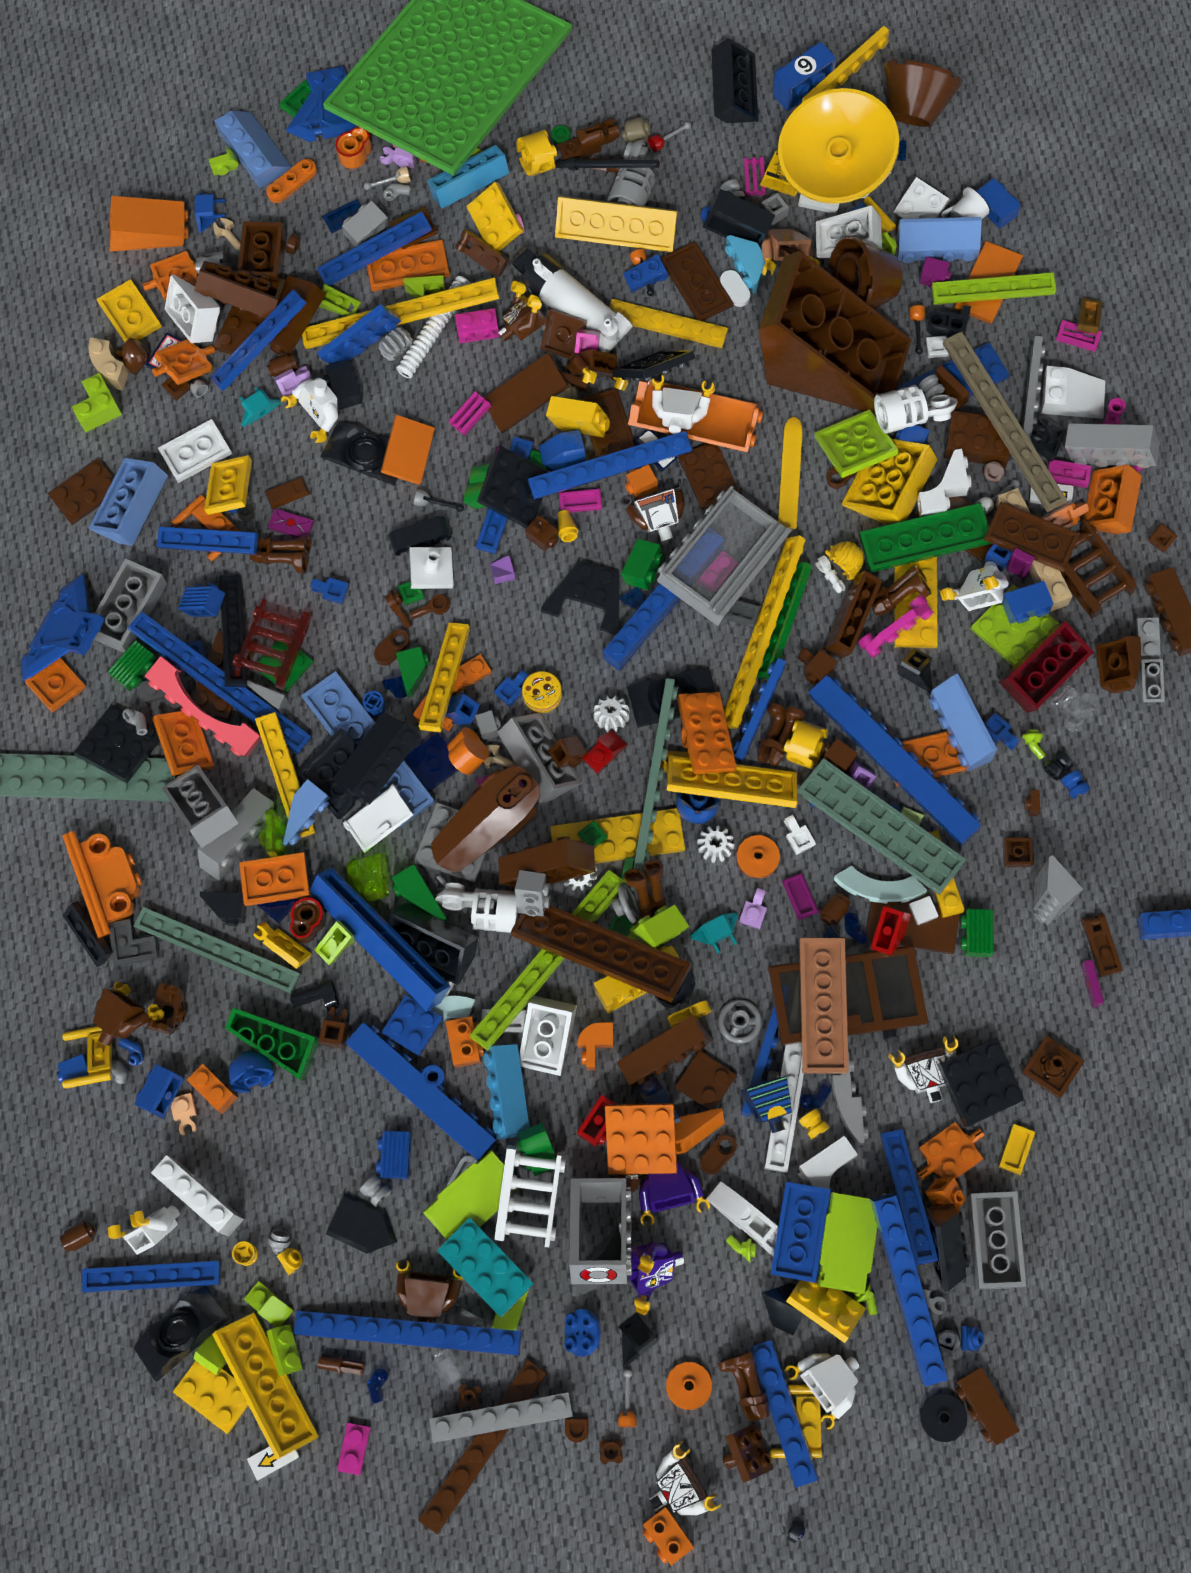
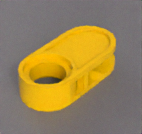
M706 1000L669 1015L667 1019L672 1028L691 1015L702 1017L711 1013L712 1010Z

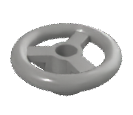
M620 883L618 886L619 898L612 901L613 908L618 917L626 914L632 924H638L640 913L635 897L627 884Z
M734 1000L727 1003L721 1009L718 1016V1027L721 1034L727 1040L743 1044L752 1041L760 1033L762 1016L758 1008L751 1002ZM735 1007H746L752 1011L755 1017L749 1018L747 1012L743 1010L737 1011ZM728 1011L732 1015L731 1022L733 1024L730 1033L727 1031L724 1023ZM743 1018L744 1023L738 1024L736 1019ZM747 1025H755L749 1035L736 1037L740 1029L747 1027Z

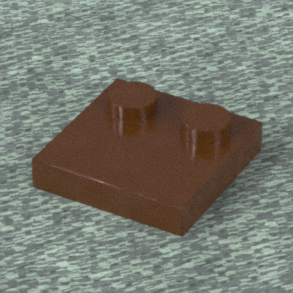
M549 309L548 322L545 326L540 349L570 359L571 354L575 353L577 332L580 328L586 329L587 320Z
M699 1050L675 1086V1089L706 1110L715 1109L737 1075Z

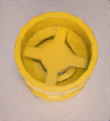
M817 1108L799 1120L801 1126L808 1129V1136L811 1140L816 1138L819 1133H823L830 1128L826 1121L821 1120V1113Z
M246 1241L239 1242L232 1250V1257L238 1264L249 1266L258 1259V1249L252 1243Z

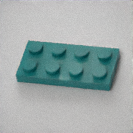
M470 1217L437 1250L501 1318L534 1285Z

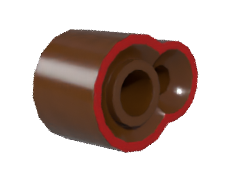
M306 897L294 903L290 912L292 920L290 931L297 941L301 943H309L314 940L317 933L326 924L327 918L324 909L318 901ZM307 913H313L310 919L304 920V916Z

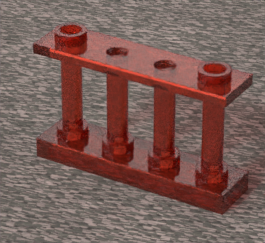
M262 599L260 606L255 607L253 623L240 653L235 654L232 665L235 666L236 676L240 675L242 667L273 675V678L276 679V688L284 690L309 629L311 613L303 611L300 619L296 618L295 620L266 611L267 600ZM263 619L293 627V630H295L294 635H286L260 627ZM257 634L287 643L289 647L287 650L280 651L253 643ZM249 651H254L280 659L282 664L281 666L272 667L246 658Z

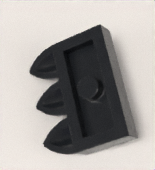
M1038 417L1040 426L1034 427L1036 435H1031L1030 439L1036 447L1037 453L1052 462L1057 456L1067 430L1046 417Z

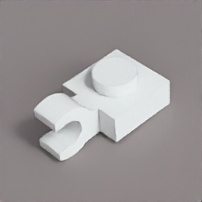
M793 815L785 818L784 823L791 832L786 835V838L796 855L816 845L806 825L800 828Z

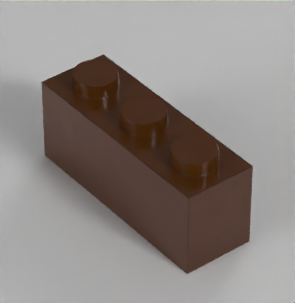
M978 1367L955 1381L957 1387L954 1389L961 1401L966 1400L970 1408L967 1411L974 1422L978 1421L983 1428L980 1433L987 1444L991 1442L993 1446H996L1020 1431L982 1367Z

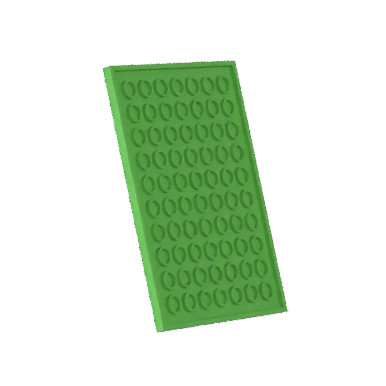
M411 0L323 103L324 109L454 176L570 34L572 24L524 0Z

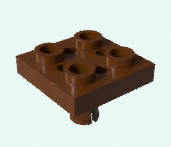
M1046 1035L1021 1074L1060 1099L1085 1060ZM1041 1058H1043V1059H1042V1062H1044V1061L1046 1060L1045 1064H1042V1063L1040 1062V1059H1041Z
M756 1423L725 1436L731 1453L723 1455V1463L727 1469L737 1466L743 1483L774 1469L771 1457L766 1451L762 1434L758 1430Z

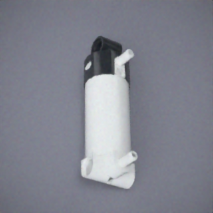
M524 247L511 261L512 265L523 275L521 283L534 296L539 297L540 301H543L551 309L587 320L586 329L601 331L598 351L609 353L618 344L617 342L633 327L619 312L616 314L567 273L548 254H542L537 257L531 250Z

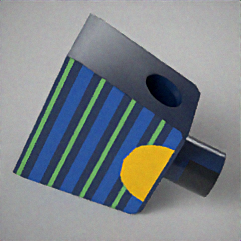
M786 1076L740 1090L757 1123L768 1121L772 1133L785 1130L781 1116L792 1113Z

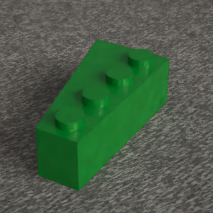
M232 1008L225 1027L226 1030L255 1048L294 1077L305 1081L320 1038L237 1008Z

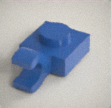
M328 578L327 583L312 579L310 587L312 588L311 591L323 593V599L343 605L349 583L333 578Z
M522 670L513 681L507 677L494 691V694L510 708L522 695L521 687L529 675Z
M994 713L984 724L993 742L997 744L1002 740L1009 749L1013 750L1018 745L1019 739L1009 732L1012 726Z

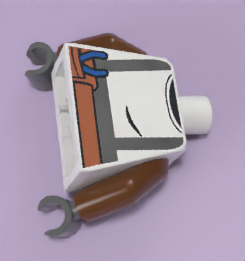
M678 482V488H673L670 483L669 491L635 501L634 505L632 498L628 496L629 503L623 504L621 500V507L641 529L648 530V532L658 530L661 541L671 539L673 535L670 525L678 523L685 506L681 491L682 484Z

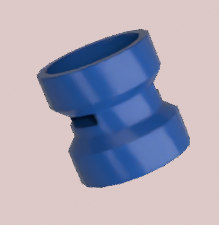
M370 691L364 695L363 705L366 712L372 717L381 716L386 710V703L382 694L377 691Z
M1076 770L1061 779L1063 786L1068 788L1072 800L1078 798L1077 795L1079 793L1083 795L1091 789L1089 784L1082 779L1083 775L1080 770Z

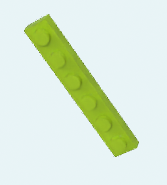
M1053 272L933 282L931 289L933 304L936 305L1055 295L1056 284Z

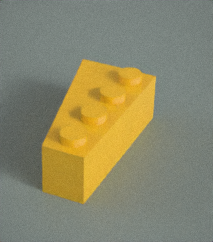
M665 945L658 949L679 958L672 945L669 947ZM609 976L594 982L595 992L607 1014L647 993Z

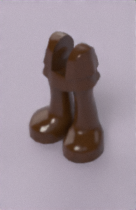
M301 536L292 540L258 539L257 549H264L266 552L257 551L256 555L250 554L249 558L260 564H291L297 573L306 574L308 566L306 555L310 554L311 538L309 536ZM275 550H292L297 552L275 553Z
M914 565L893 585L888 588L883 586L880 591L878 590L872 605L875 615L880 616L896 609V605L912 593L917 592L923 597L931 595V590L926 583L927 579L922 570L917 565Z
M769 703L767 712L772 717V724L761 742L758 761L765 764L769 760L770 765L777 766L784 758L786 753L784 747L786 741L794 733L792 729L795 721L804 720L805 713L795 707L789 706L785 709L779 704ZM784 723H785L784 729H783V731H782V733H781V735H780L778 741H776L777 736H778V734L780 733V731H781V729H782V727H783V725H784Z
M660 860L645 862L643 865L644 872L638 868H632L625 871L623 875L626 884L637 891L639 899L638 909L641 911L640 916L642 918L647 915L652 918L653 913L651 909L653 908L657 911L665 905L667 907L666 898L662 894L661 879L664 867ZM647 878L652 890V895L650 896L648 894Z
M753 1351L717 1363L720 1371L733 1373L738 1385L739 1403L743 1408L742 1411L746 1418L753 1422L768 1417L769 1403L766 1400V1392H762L759 1387Z

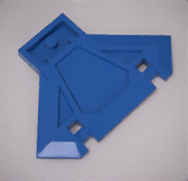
M344 66L306 73V80L311 93L286 129L287 132L308 142L316 141L315 136L322 135L324 139L337 137L344 132H349L353 128L359 127L324 109L323 106L325 100L347 76Z
M81 574L61 588L58 601L53 602L28 647L31 648L30 651L22 657L21 669L24 682L66 653L71 652L85 655L90 649L91 643L100 631L105 619L98 614L89 613L84 574Z

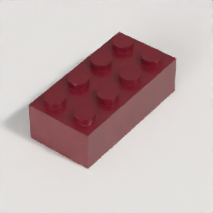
M1066 621L1056 624L998 682L1026 713L1037 710L1094 651Z

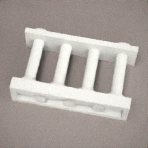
M508 1145L494 1240L504 1241L505 1235L515 1233L546 1238L545 1247H549L550 1241H555L557 1227H552L559 1172L564 1173L566 1159H561L562 1152H557L556 1160L522 1156L516 1152L517 1146ZM526 1165L555 1169L554 1181L549 1183L517 1178L516 1175H513L514 1166ZM517 1187L552 1192L550 1206L514 1201V1198H510L511 1189H516ZM516 1210L549 1215L547 1228L511 1224V1221H507L508 1212Z

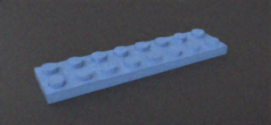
M336 671L301 695L331 737L342 728L358 746L375 724ZM405 761L401 763L377 795V797L381 795L392 784L398 788L399 794L414 814L399 827H402L435 803L434 799Z

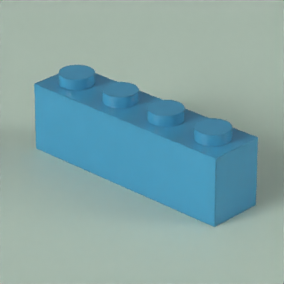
M494 145L467 159L454 176L444 171L427 180L433 200L443 209L509 174L505 154Z
M518 1044L492 1046L488 1051H484L483 1061L487 1067L488 1076L486 1082L491 1095L490 1108L494 1116L493 1130L496 1133L497 1139L519 1138L517 1133L530 1128Z

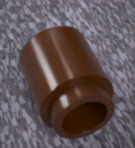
M284 354L270 359V364L267 365L271 377H276L290 369L293 371L298 369L293 354Z
M841 893L832 895L819 911L821 921L828 926L831 924L837 925L849 910V905L851 904L849 899Z
M82 1221L65 1230L64 1234L60 1236V1241L67 1252L76 1251L93 1242L96 1231L90 1222L87 1224L85 1221Z

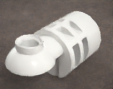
M911 385L907 388L904 387L899 390L876 395L874 408L881 430L887 434L902 430L905 427L926 423L929 417H933L934 421L948 420L952 417L951 412L955 409L958 401L956 398L949 397L948 395H937L926 402L922 389L919 390L916 385Z
M447 883L445 889L435 899L437 903L449 910H461L465 907L472 908L471 923L474 930L511 933L512 928L519 919L520 913H517L515 891L476 888L474 892H467L462 884Z

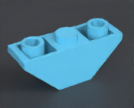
M732 235L727 236L725 251L728 257L732 256L734 259V267L738 273H742L743 282L747 288H750L753 294L757 293L763 277L762 269L765 264L762 250L756 242Z

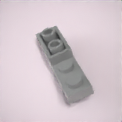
M1137 618L1136 636H1140L1141 661L1138 673L1142 703L1165 702L1159 618Z
M848 1052L849 1073L832 1075V1091L844 1126L858 1145H863L865 1143L864 1139H868V1128L863 1126V1117H866V1103H862L861 1097H852V1094H856L855 1081H851L850 1072H854V1060L849 1058Z

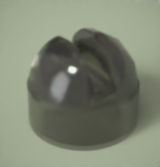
M250 504L237 509L239 519L243 522H250L254 518V509Z

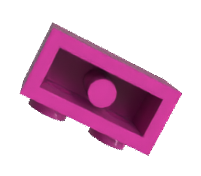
M495 308L455 314L460 343L499 337Z

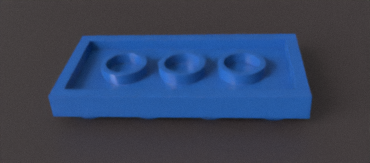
M380 304L317 353L322 360L329 364L346 359L350 361L355 356L362 354L368 346L378 342L385 333L394 330L397 324L401 322V319L396 313Z
M786 1182L771 1275L818 1283L825 1219L829 1209L830 1195L833 1190Z

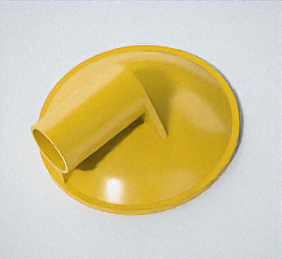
M848 88L827 90L805 100L788 117L782 128L778 143L780 166L789 184L803 196L821 203L838 204L851 202L871 193L888 177L895 165L899 152V132L890 110L873 95Z

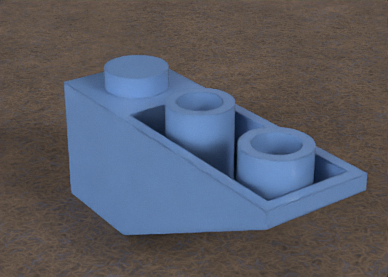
M308 779L293 796L283 841L286 847L294 846L300 840L301 836L299 834L302 830L310 828L314 823L315 819L313 817L318 811L322 813L329 805L328 795Z

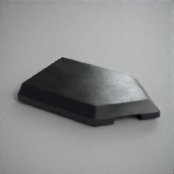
M345 1193L327 1229L326 1235L366 1254L397 1243L387 1211Z

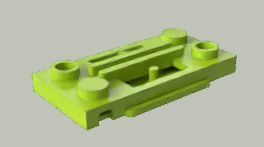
M490 1150L477 1163H472L437 1195L436 1200L422 1211L446 1240L469 1217L481 1227L499 1210L505 1165Z
M831 1192L819 1261L818 1286L865 1294L867 1273H870L872 1269L877 1233V1223L870 1199Z

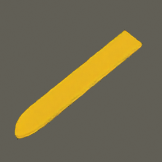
M797 417L789 418L784 428L778 522L790 529H797L802 425Z

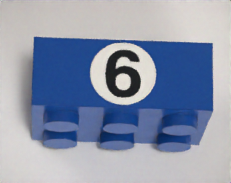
M822 42L811 46L804 54L796 56L789 64L780 67L775 72L773 96L788 112L801 103L804 96L835 70L836 57Z

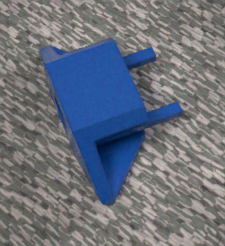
M199 191L195 195V216L199 233L206 230L216 218H225V214H216V203H225V199H214V194H206L204 191Z

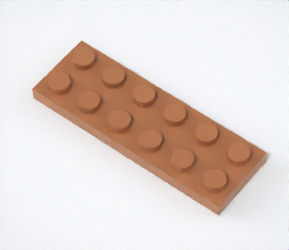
M800 938L802 1073L848 1074L845 938Z

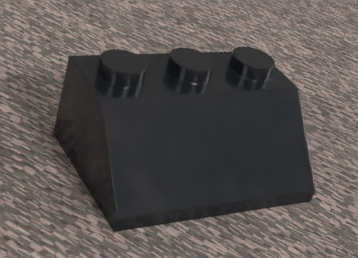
M954 1203L926 1208L928 1223L938 1256V1261L933 1262L934 1270L944 1292L951 1290L966 1278V1268L969 1267L967 1254L963 1252V1247L966 1246V1238L960 1228V1225H964L961 1211H957Z

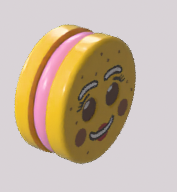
M538 671L529 675L522 686V695L526 706L537 713H547L554 710L562 699L561 684L557 677L546 671Z

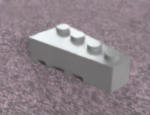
M254 788L232 811L239 824L216 838L212 843L198 848L200 868L218 881L222 880L252 839L258 835L262 826L269 822L275 814L274 802Z

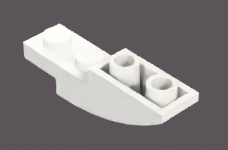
M720 1181L706 1200L735 1226L746 1232L770 1255L774 1256L778 1226L738 1193Z

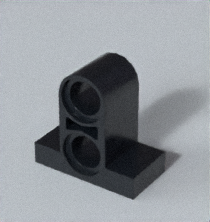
M963 305L961 315L941 310L930 312L926 323L927 332L934 336H947L949 338L962 331L965 336L971 306Z

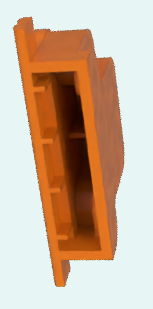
M71 831L62 835L96 934L100 938L111 933L108 923L125 920L132 916L135 906L131 900L140 895V885L143 882L139 873L134 872L133 866L136 863L132 853L127 854L122 848L113 847L110 840L105 835L99 833L79 843L76 832Z

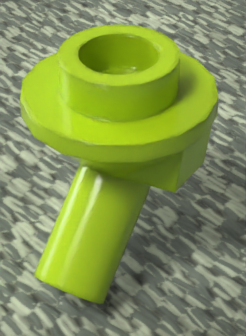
M1027 730L1026 734L1022 735L1025 745H1029L1031 751L1040 760L1046 755L1038 745L1044 735L1040 734L1039 730Z
M733 1235L727 1238L726 1242L738 1254H742L748 1262H751L752 1257H756L757 1247L756 1243H752V1238L742 1242V1244Z
M867 1281L865 1294L854 1292L855 1301H866L869 1315L878 1314L876 1299L872 1293L871 1284Z

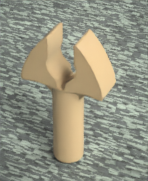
M220 218L221 222L225 225V229L219 228L214 222L213 227L216 237L225 236L234 248L239 250L241 243L231 232V228L235 227L234 223L228 219Z
M486 745L488 751L492 752L494 756L488 757L483 762L488 768L494 763H498L506 768L517 766L515 762L499 755L500 746Z

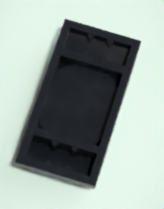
M337 422L320 456L321 458L395 486L398 480L396 477L381 473L389 438L376 436L356 425Z
M710 669L686 670L673 676L649 679L628 687L627 690L637 728L659 723L666 678L675 680V687H678L677 697L679 694L716 692ZM677 699L672 700L671 707L675 708L673 719L681 718Z
M204 1286L180 1299L167 1317L149 1326L137 1341L134 1350L152 1378L158 1382L226 1323L229 1318L210 1290Z

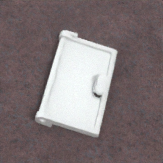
M394 784L390 785V788L375 798L370 805L365 806L351 818L342 822L364 853L414 815Z

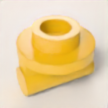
M286 1248L277 1255L288 1276L302 1266V1256L294 1248Z

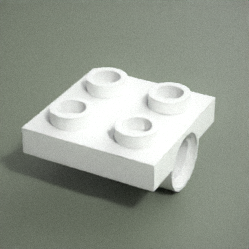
M916 177L894 210V213L903 219L938 218L950 199Z

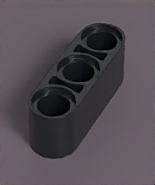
M444 516L434 517L389 533L392 549L396 556H401V553L404 552L409 553L410 547H429L441 543L440 541L446 539L448 541L452 538Z

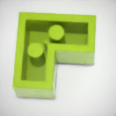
M100 373L81 381L90 398L71 407L85 433L122 415Z
M665 905L654 912L656 914L654 917L651 918L647 915L639 920L638 924L629 929L631 933L627 937L658 949L664 943L684 932L689 925L676 905L669 908Z

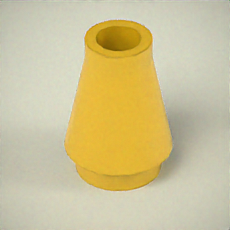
M562 510L557 514L558 536L563 542H571L577 538L578 529L570 516V512Z

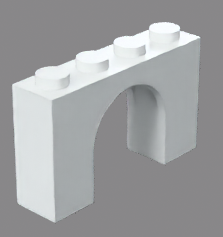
M843 1136L799 1166L800 1173L798 1176L804 1185L809 1184L814 1187L830 1189V1179L834 1172L856 1158L858 1154L847 1138Z
M166 1155L151 1172L218 1233L229 1237L244 1220L229 1205L220 1201L193 1178L194 1175L177 1160Z

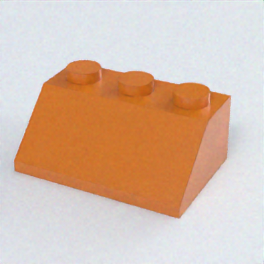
M1128 464L1093 471L1087 498V505L1090 511L1084 513L1083 523L1088 521L1097 531L1111 534L1131 532L1142 475Z

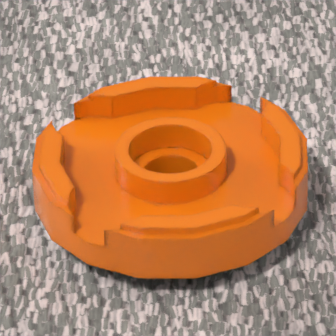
M762 835L750 836L739 845L736 854L740 870L752 878H765L773 874L780 860V853L776 843ZM756 853L762 854V858L756 859L754 855Z
M684 1362L676 1365L670 1371L666 1380V1391L669 1399L675 1406L684 1410H694L702 1407L708 1401L712 1392V1380L703 1366L695 1362ZM687 1381H691L694 1385L690 1391L684 1387Z

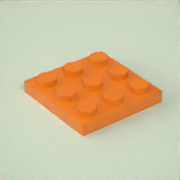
M674 1103L613 1104L605 1106L608 1175L678 1172Z

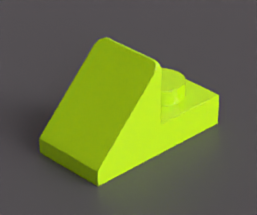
M443 275L403 278L405 291L414 298L426 296V293L434 294L445 291Z
M338 920L315 948V951L328 965H331L345 948L354 944V935Z
M260 1281L256 1283L244 1298L247 1303L258 1311L260 1316L275 1327L282 1326L294 1311Z

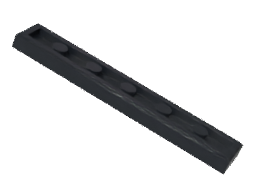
M220 575L219 590L225 593L220 608L225 687L246 688L247 673L241 577Z

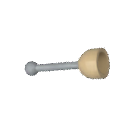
M407 166L401 167L393 177L373 183L366 182L364 188L370 190L371 187L394 180L400 183L411 182Z

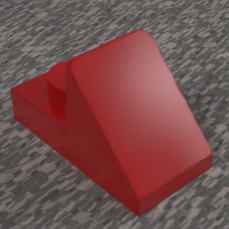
M612 730L598 737L597 744L582 760L598 775L628 744Z

